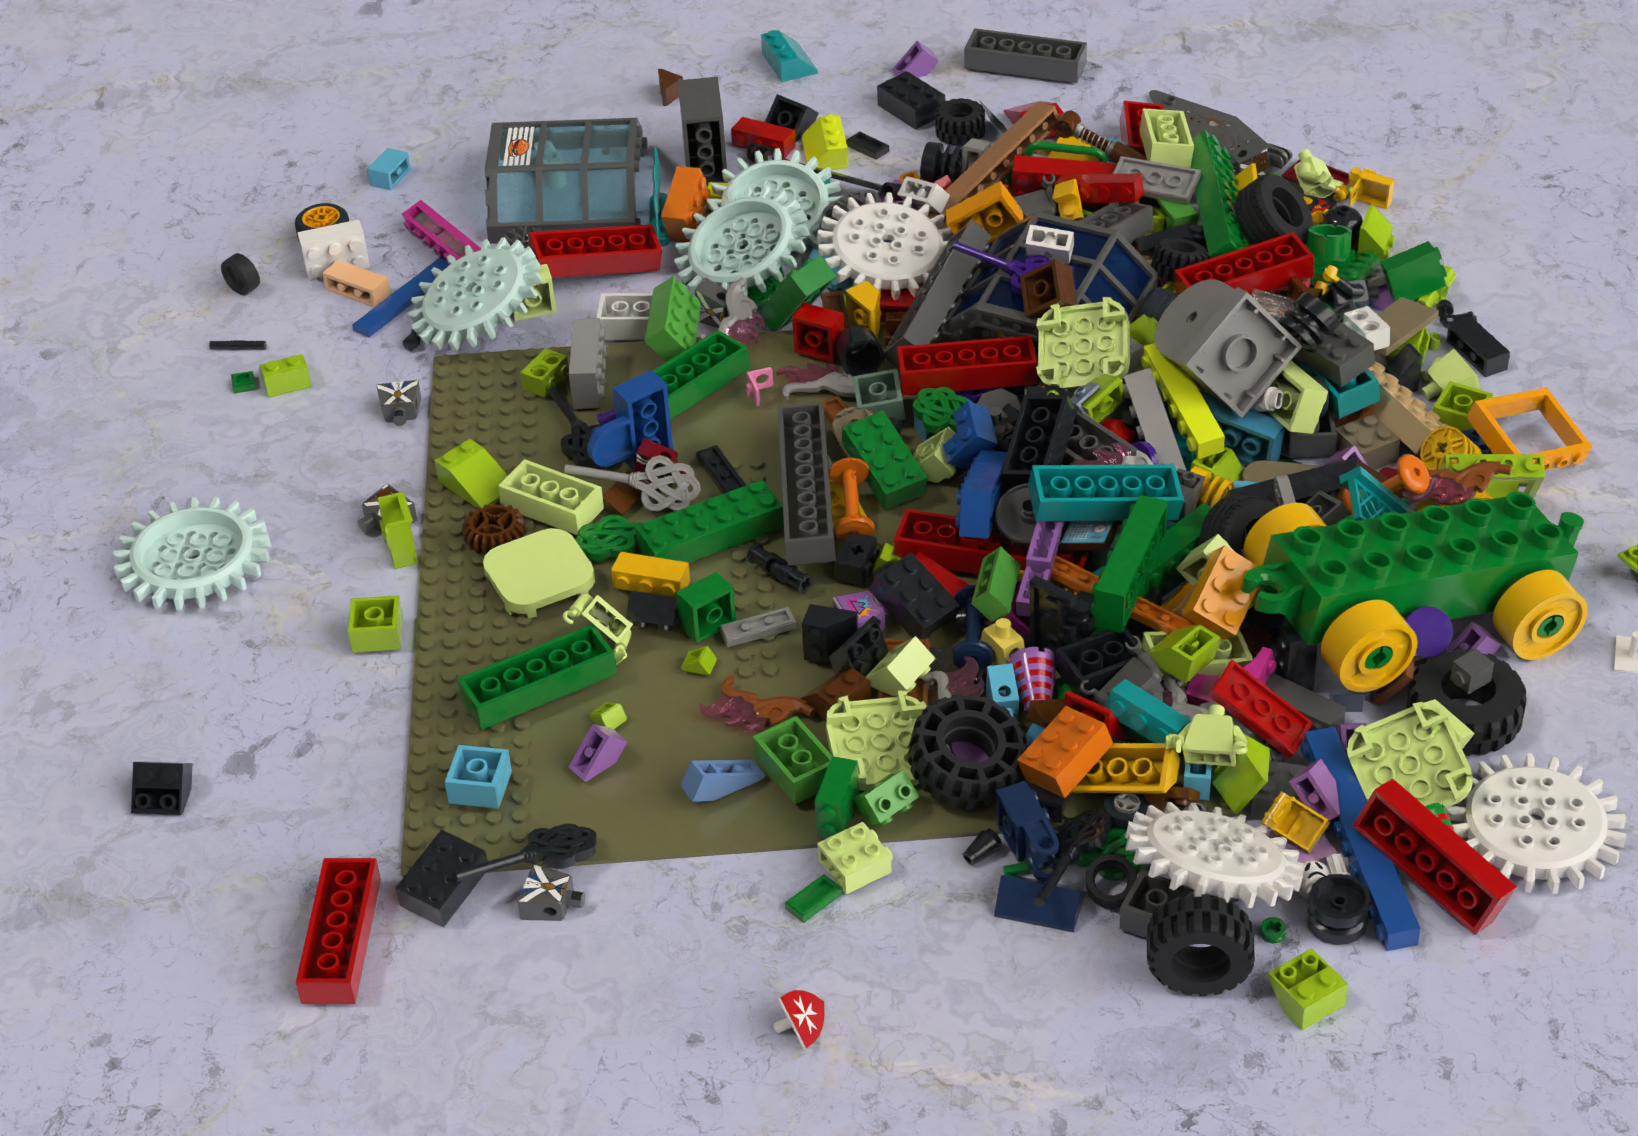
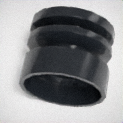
M928 142L922 154L920 180L934 183L948 175L953 183L961 176L963 146H956L954 148L953 145H948L944 151L942 143Z
M1303 292L1293 303L1297 313L1287 310L1284 313L1285 317H1281L1277 322L1301 344L1303 350L1313 354L1318 349L1317 344L1322 345L1324 343V338L1319 332L1328 336L1331 335L1340 325V320L1325 303L1314 295Z

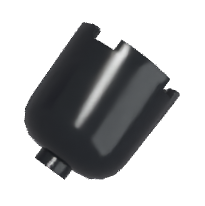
M1345 205L1329 209L1323 217L1322 224H1333L1335 227L1341 225L1352 230L1351 249L1358 252L1360 227L1363 222L1361 214L1356 209Z
M851 325L843 329L838 335L836 352L846 374L859 376L878 372L877 369L885 361V354L874 333L869 328L863 325Z

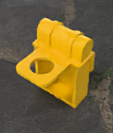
M1357 167L1351 169L1348 186L1353 188L1348 193L1350 196L1349 207L1355 201H1360L1387 209L1392 203L1395 179L1376 174V171L1366 168L1362 172Z
M1281 791L1278 797H1275L1273 800L1274 803L1268 812H1265L1261 823L1268 826L1277 836L1285 837L1288 841L1310 854L1330 822L1327 818L1296 800L1294 796L1290 797Z

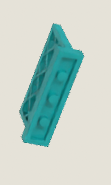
M1361 466L1339 476L1340 484L1350 492L1353 517L1356 521L1378 518L1387 512L1399 514L1414 512L1409 505Z

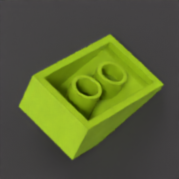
M468 439L434 460L438 482L473 506L483 508L484 504L490 506L500 501L498 485L508 475L485 448L473 440Z

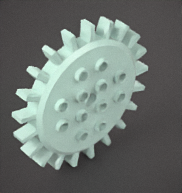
M775 148L774 160L764 161L761 152L756 151V164L748 166L742 158L737 159L738 168L741 172L734 175L727 169L722 171L723 179L729 182L727 187L716 183L712 184L713 193L722 196V199H707L708 209H710L709 202L711 200L717 203L719 207L727 204V192L729 191L733 193L736 200L744 198L747 186L751 187L754 197H759L764 186H769L772 192L770 199H773L781 189L784 190L789 198L784 204L795 197L801 207L797 211L803 209L806 217H811L810 220L798 224H806L810 234L795 238V240H802L805 246L810 244L817 250L818 245L822 244L817 242L818 230H821L819 222L823 210L826 206L842 197H828L830 194L841 191L839 180L824 184V181L832 177L829 167L816 174L814 172L818 166L816 157L813 156L804 166L799 164L800 154L798 150L794 151L791 160L788 161L782 160L780 148ZM795 251L801 261L805 260L804 251Z
M747 186L744 198L736 200L731 191L727 192L728 203L721 207L711 200L709 206L712 213L707 217L698 213L693 215L699 224L696 230L690 228L682 229L686 239H691L690 242L676 243L675 247L680 255L688 254L674 259L678 269H684L678 273L683 283L685 284L692 280L687 285L691 292L695 294V289L705 278L728 290L732 282L736 283L743 277L746 279L747 284L742 288V293L747 296V288L756 285L762 293L766 292L764 280L771 275L781 282L783 276L779 268L783 264L791 267L797 266L794 257L790 255L791 251L805 252L806 250L803 241L795 240V238L810 234L806 224L798 225L808 219L803 209L797 211L801 208L797 199L794 197L784 204L789 198L782 189L773 199H770L772 192L769 186H764L760 196L754 197L751 187ZM741 246H747L745 249L739 250Z
M501 237L496 248H493L488 239H485L480 251L474 252L467 245L465 246L466 256L458 260L452 255L447 256L449 266L443 271L433 267L431 271L436 279L432 283L420 282L419 286L425 295L412 297L411 301L417 309L409 312V316L414 322L411 326L424 344L428 345L432 341L436 349L441 350L448 341L453 351H458L462 339H467L473 348L477 347V336L486 333L492 340L496 338L493 328L503 323L511 328L513 323L509 316L514 311L521 313L528 311L522 300L523 298H536L538 294L533 286L530 285L542 282V278L537 272L542 267L529 246L525 249L519 240H516L510 246L506 238Z
M192 497L190 508L179 510L173 501L169 503L170 514L160 517L153 510L149 511L151 524L147 527L134 521L131 526L134 535L137 537L120 536L121 548L126 550L113 552L115 562L119 564L114 566L117 579H120L124 592L134 589L135 599L139 603L151 593L154 594L152 601L156 609L161 607L166 598L174 600L176 611H181L185 599L195 598L198 606L204 608L206 603L205 596L216 593L222 601H226L227 593L225 588L231 584L243 591L247 589L245 579L242 576L244 573L256 577L261 575L259 564L254 562H269L270 558L266 547H271L269 533H267L265 521H257L254 509L251 508L239 515L241 510L238 501H234L226 510L221 509L219 497H214L209 507H200L197 497Z

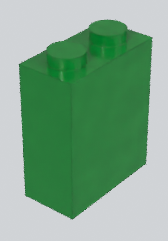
M1427 241L1380 261L1390 297L1394 302L1401 297L1412 301L1446 286L1444 278L1447 277L1444 266L1440 265L1439 260L1442 259L1438 247L1434 248Z
M832 756L815 799L817 837L827 839L848 828L856 807L853 798L859 795L857 760Z

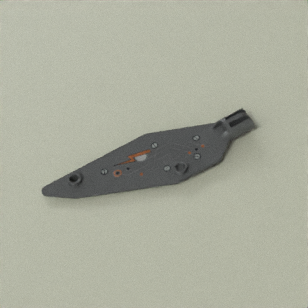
M1151 90L1149 92L1152 102L1154 104H1162L1164 110L1184 111L1192 139L1206 130L1209 135L1213 134L1217 138L1222 149L1226 148L1231 153L1259 137L1268 147L1270 165L1280 169L1293 156L1290 150L1264 141L1236 116L1158 90Z

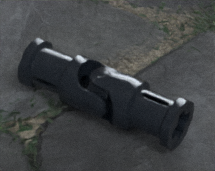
M759 543L754 544L747 553L748 562L761 566L764 572L779 579L782 583L792 585L800 594L806 593L813 584L811 574H804L798 570L796 565L788 566L785 559L774 552L766 551L763 545Z

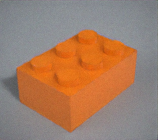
M677 166L661 214V219L670 241L690 242L691 239H686L682 229L690 228L696 230L699 224L693 215L698 213L705 216V206L707 199H710L711 192L706 185V178L703 177L701 168Z
M1065 706L1017 759V762L1027 781L1065 799L1113 745V741L1105 723Z

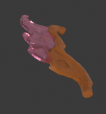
M1486 461L1472 464L1459 472H1452L1450 469L1428 470L1430 484L1426 492L1417 495L1403 491L1402 495L1405 499L1412 502H1421L1432 497H1439L1437 505L1461 497L1459 504H1463L1467 500L1473 499L1474 490L1482 493L1489 486L1492 476L1498 473L1511 475L1512 466L1501 464L1498 461Z
M729 675L721 684L722 694L715 704L705 706L700 703V712L705 717L714 719L721 717L730 718L731 720L725 721V726L728 727L749 724V726L744 728L745 732L749 733L763 729L768 722L770 726H776L794 713H803L810 718L816 714V709L808 705V701L797 697L778 696L759 699L755 693L734 689L731 687V684L734 683L733 675Z

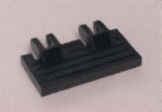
M1035 575L1029 581L1030 647H1038V650L1041 652H1045L1044 648L1056 655V649L1084 639V637L1077 634V625L1084 628L1090 624V617L1087 615L1090 612V606L1087 602L1085 603V601L1077 598V595Z

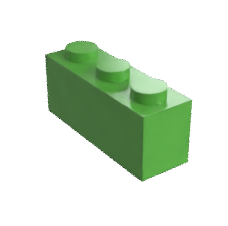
M1001 546L983 558L971 603L991 622L999 617H1005L1011 611V603L1015 595V587L1019 579L1018 574L1021 566Z

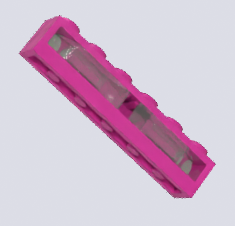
M422 200L402 213L405 219L403 224L410 233L413 231L420 241L423 239L429 249L433 248L439 257L443 255L447 263V256L449 255L455 257L456 260L466 256L465 246L467 245L474 252L481 250V247Z

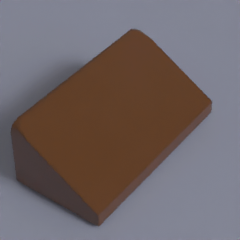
M616 482L603 495V510L623 517L642 497V490L635 489L629 486L628 483Z
M1064 699L1032 700L1029 703L1026 718L1042 727H1047L1064 708Z

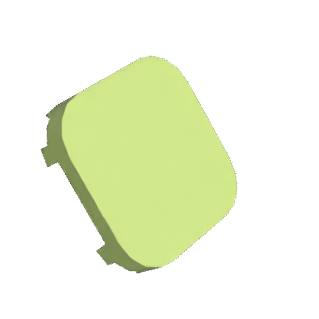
M1103 297V302L1060 307L1059 303L1051 305V309L1044 313L1041 319L1038 318L1036 327L1039 330L1038 366L1036 369L1038 376L1047 388H1065L1075 391L1080 386L1086 385L1095 378H1099L1104 373L1117 376L1122 380L1128 373L1130 366L1129 318L1124 307L1120 303L1113 301L1112 298Z
M550 528L502 544L491 549L483 560L486 580L491 582L504 602L505 610L510 615L515 612L517 614H527L528 618L537 617L536 609L576 594L579 597L582 594H589L588 591L595 584L592 563L573 536L561 529Z
M898 691L897 697L849 701L848 696L838 698V702L829 711L827 710L826 735L830 753L834 757L858 761L859 790L865 791L889 774L900 770H905L913 786L919 784V780H915L911 774V766L908 763L907 754L916 719L922 715L923 710L927 706L924 701L919 702L916 698L908 696V691Z
M1423 702L1413 703V707L1367 726L1362 724L1354 730L1355 732L1349 739L1347 748L1348 758L1367 801L1376 788L1392 778L1424 806L1440 803L1445 808L1450 807L1465 799L1472 788L1473 777L1471 768L1449 722L1448 716L1443 709H1439L1434 705Z

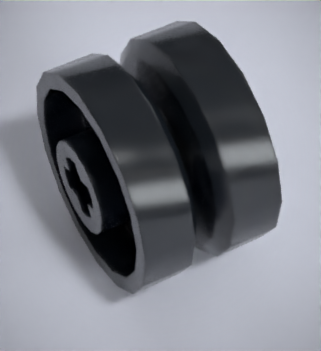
M1329 874L1319 878L1312 884L1309 892L1308 928L1314 936L1323 942L1334 945L1349 944L1357 941L1365 934L1368 925V912L1371 901L1369 890L1361 881L1344 874Z

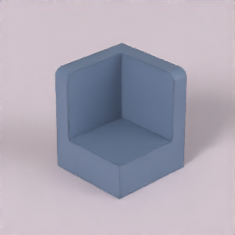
M1351 690L1330 691L1329 699L1345 706V712H1362L1364 692H1354Z

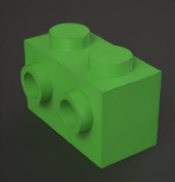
M900 770L889 774L853 798L868 826L879 824L881 827L894 819L892 815L896 812L903 813L913 806L912 801L917 799L919 795L905 770Z

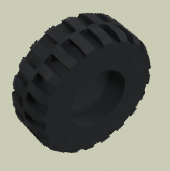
M1454 649V651L1447 652L1446 650L1434 657L1427 658L1414 671L1413 680L1409 684L1406 709L1413 707V703H1424L1436 699L1475 733L1462 749L1465 756H1470L1471 754L1485 755L1490 751H1498L1505 744H1509L1516 738V734L1522 728L1527 701L1526 688L1518 673L1512 670L1507 662L1504 660L1500 661L1492 654H1484L1494 662L1491 682L1468 694L1456 686L1450 678L1453 661L1470 651ZM1465 698L1474 700L1481 705H1463L1451 699Z
M955 694L950 698H941L936 700L935 705H928L923 710L922 715L918 716L914 724L907 754L908 763L911 766V774L915 780H919L918 785L925 792L928 791L932 795L931 797L938 802L942 801L953 808L964 807V810H974L976 807H981V809L990 807L993 802L996 803V790L1016 784L1021 778L1022 770L1017 759L1028 748L1025 732L1020 730L1021 725L1015 716L1012 717L1008 709L995 704V701L992 699H983L979 695L974 694L969 696ZM956 741L970 742L979 746L987 754L988 759L980 762L965 761L953 755L946 745Z

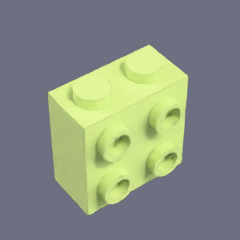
M864 822L817 843L818 861L834 881L842 887L846 895L892 873L891 861L893 860V855L890 849L881 844L873 829L870 830Z

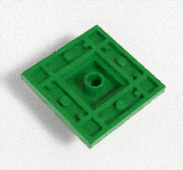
M1319 224L1311 226L1308 230V239L1305 246L1314 255V277H1311L1310 281L1334 283L1323 279L1325 268L1329 265L1338 269L1336 276L1339 278L1343 277L1347 281L1366 280L1380 264L1381 255L1374 254L1373 251H1362L1360 253L1351 249L1352 230L1348 227Z

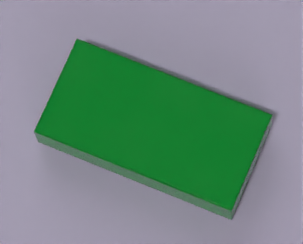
M823 874L785 902V909L804 923L843 894L842 887Z

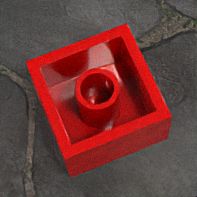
M803 303L792 317L794 352L834 363L838 358L836 340L844 329V314Z

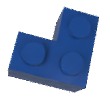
M970 401L964 403L953 414L957 433L943 445L947 463L966 471L970 469L974 457H978L981 450L991 451L998 445L989 409Z

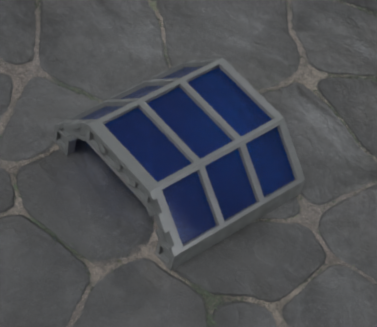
M1041 212L1033 213L999 234L987 252L1006 261L1019 260L1025 263V260L1029 258L1026 257L1025 243L1030 225L1074 232V247L1070 263L1067 265L1072 267L1077 305L1103 302V297H1110L1113 301L1120 303L1124 307L1130 324L1136 321L1141 304L1148 292L1155 287H1159V274L1119 231ZM981 261L964 287L963 293L955 301V307L946 315L947 321L941 328H938L939 335L936 338L937 343L958 342L964 330L979 326L1015 336L1032 335V340L1039 342V330L1036 325L1038 318L1041 319L1042 317H1026L1023 295L1016 294L1011 290L1010 275L1005 269Z

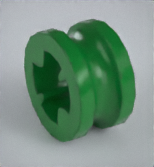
M1269 917L1262 921L1260 933L1264 941L1276 944L1284 940L1286 926L1283 920L1277 917Z

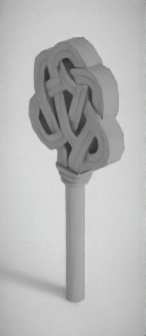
M661 455L652 457L647 462L645 472L641 473L632 472L625 474L568 464L565 465L564 470L565 474L628 483L629 486L642 490L641 500L650 511H661L667 507L673 510L686 508L701 492V485L690 465L684 463L674 464L668 457ZM658 463L665 465L664 467L654 469ZM680 471H685L687 474H681ZM668 473L672 474V476H667L661 479L657 477ZM649 479L652 483L647 485L646 483L641 482L639 480ZM677 483L678 487L674 490L667 486V484ZM690 485L693 486L692 492H689L688 487ZM656 489H660L662 492L669 496L665 497L664 495L656 491ZM650 496L660 503H652L650 500Z

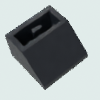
M872 616L829 656L835 674L854 668L863 676H866L889 652L877 617Z
M133 762L131 813L183 815L192 789L193 763Z

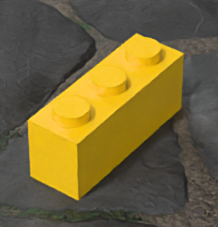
M620 552L611 569L613 588L677 597L676 592L687 587L690 582L689 563Z

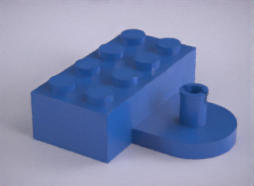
M650 370L613 387L616 419L592 430L587 452L589 457L601 467L612 466L623 461L635 472L637 452L644 438L673 450L667 383Z

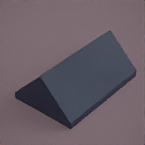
M1004 874L1000 877L994 917L1074 933L1086 889L1057 884L1045 905L1038 907L1034 900L1045 882Z

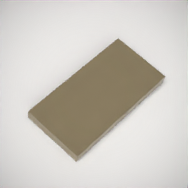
M1403 297L1399 298L1378 314L1390 326V346L1375 350L1374 352L1384 356L1389 355L1438 318L1439 310Z

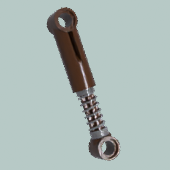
M1072 110L1066 111L1054 124V130L1058 136L1062 138H1081V142L1086 141V144L1090 143L1091 147L1095 146V148L1105 152V155L1109 156L1108 159L1114 163H1118L1121 156L1147 161L1146 156L1119 141L1117 143L1115 141L1111 142L1112 140L1108 141L1106 140L1107 137H1102V134L1099 136L1097 132H1092V129H1087L1088 126L1081 123L1080 116Z

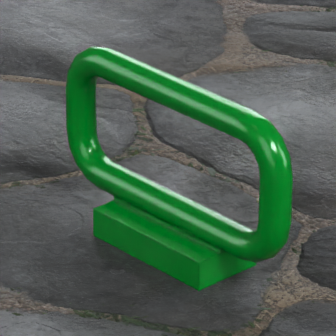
M1038 141L1029 144L1025 151V156H1033L1035 150L1096 156L1099 162L1107 163L1105 153L1094 147Z

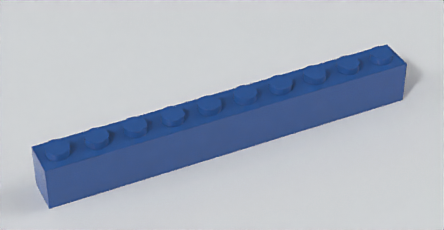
M1329 727L1305 732L1304 743L1300 745L1302 757L1304 759L1307 758L1308 765L1322 759L1336 780L1340 814L1333 818V832L1335 837H1339L1341 840V851L1344 857H1348L1349 870L1352 877L1361 881L1369 890L1371 901L1368 918L1374 920L1377 940L1383 942L1386 951L1418 945L1420 926L1393 862L1352 826L1367 801L1336 728Z

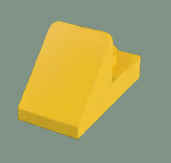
M1072 179L1056 184L1052 198L1058 203L1060 217L1074 221L1083 219L1084 215L1077 180Z

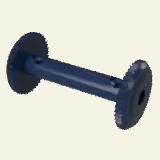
M969 585L959 589L953 597L959 604L958 608L967 607L966 639L962 640V642L959 641L957 645L953 646L951 651L952 662L955 666L963 668L965 671L986 669L987 666L993 663L995 658L992 647L988 643L981 641V617L984 615L971 604L976 585Z

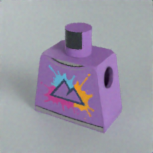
M870 591L832 598L833 608L858 612V627L872 616H875L878 619L881 631L884 630L885 615L890 613L877 601Z

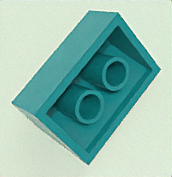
M772 30L761 34L762 55L781 82L818 74L817 68L797 41L780 30Z
M1126 679L1111 690L1104 706L1113 711L1124 733L1140 743H1165L1167 735L1178 734L1191 721Z

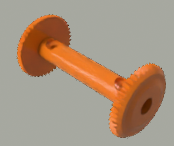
M1405 454L1397 461L1398 474L1382 482L1393 493L1406 487L1411 493L1420 495L1427 491L1430 477L1425 464L1419 458L1411 454ZM1344 488L1343 503L1351 515H1353L1350 492Z
M857 458L840 459L831 465L829 469L830 479L834 483L844 486L846 517L838 520L833 527L835 536L843 542L849 532L872 536L875 531L874 522L865 516H860L857 485L865 481L870 473L869 466Z

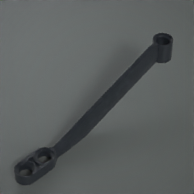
M751 143L747 148L746 154L750 161L756 162L754 155L756 148L763 155L764 161H768L770 152L772 153V160H774L775 148ZM816 167L814 172L817 174L824 169ZM831 171L832 177L830 178L880 191L881 197L884 200L887 192L892 193L893 201H904L897 195L902 186L901 183L886 182L881 185Z

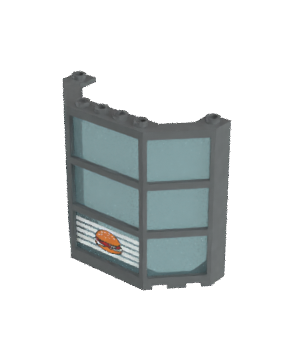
M638 118L492 123L485 164V177L487 181V190H485L487 206L486 230L490 244H498L503 234L507 235V232L511 231L512 228H514L515 232H518L519 227L524 230L525 226H527L526 232H531L533 227L535 231L538 228L541 229L540 231L641 225V219L636 216L635 176L636 172H639L640 157L644 156V149L648 148L647 137H643L642 125Z

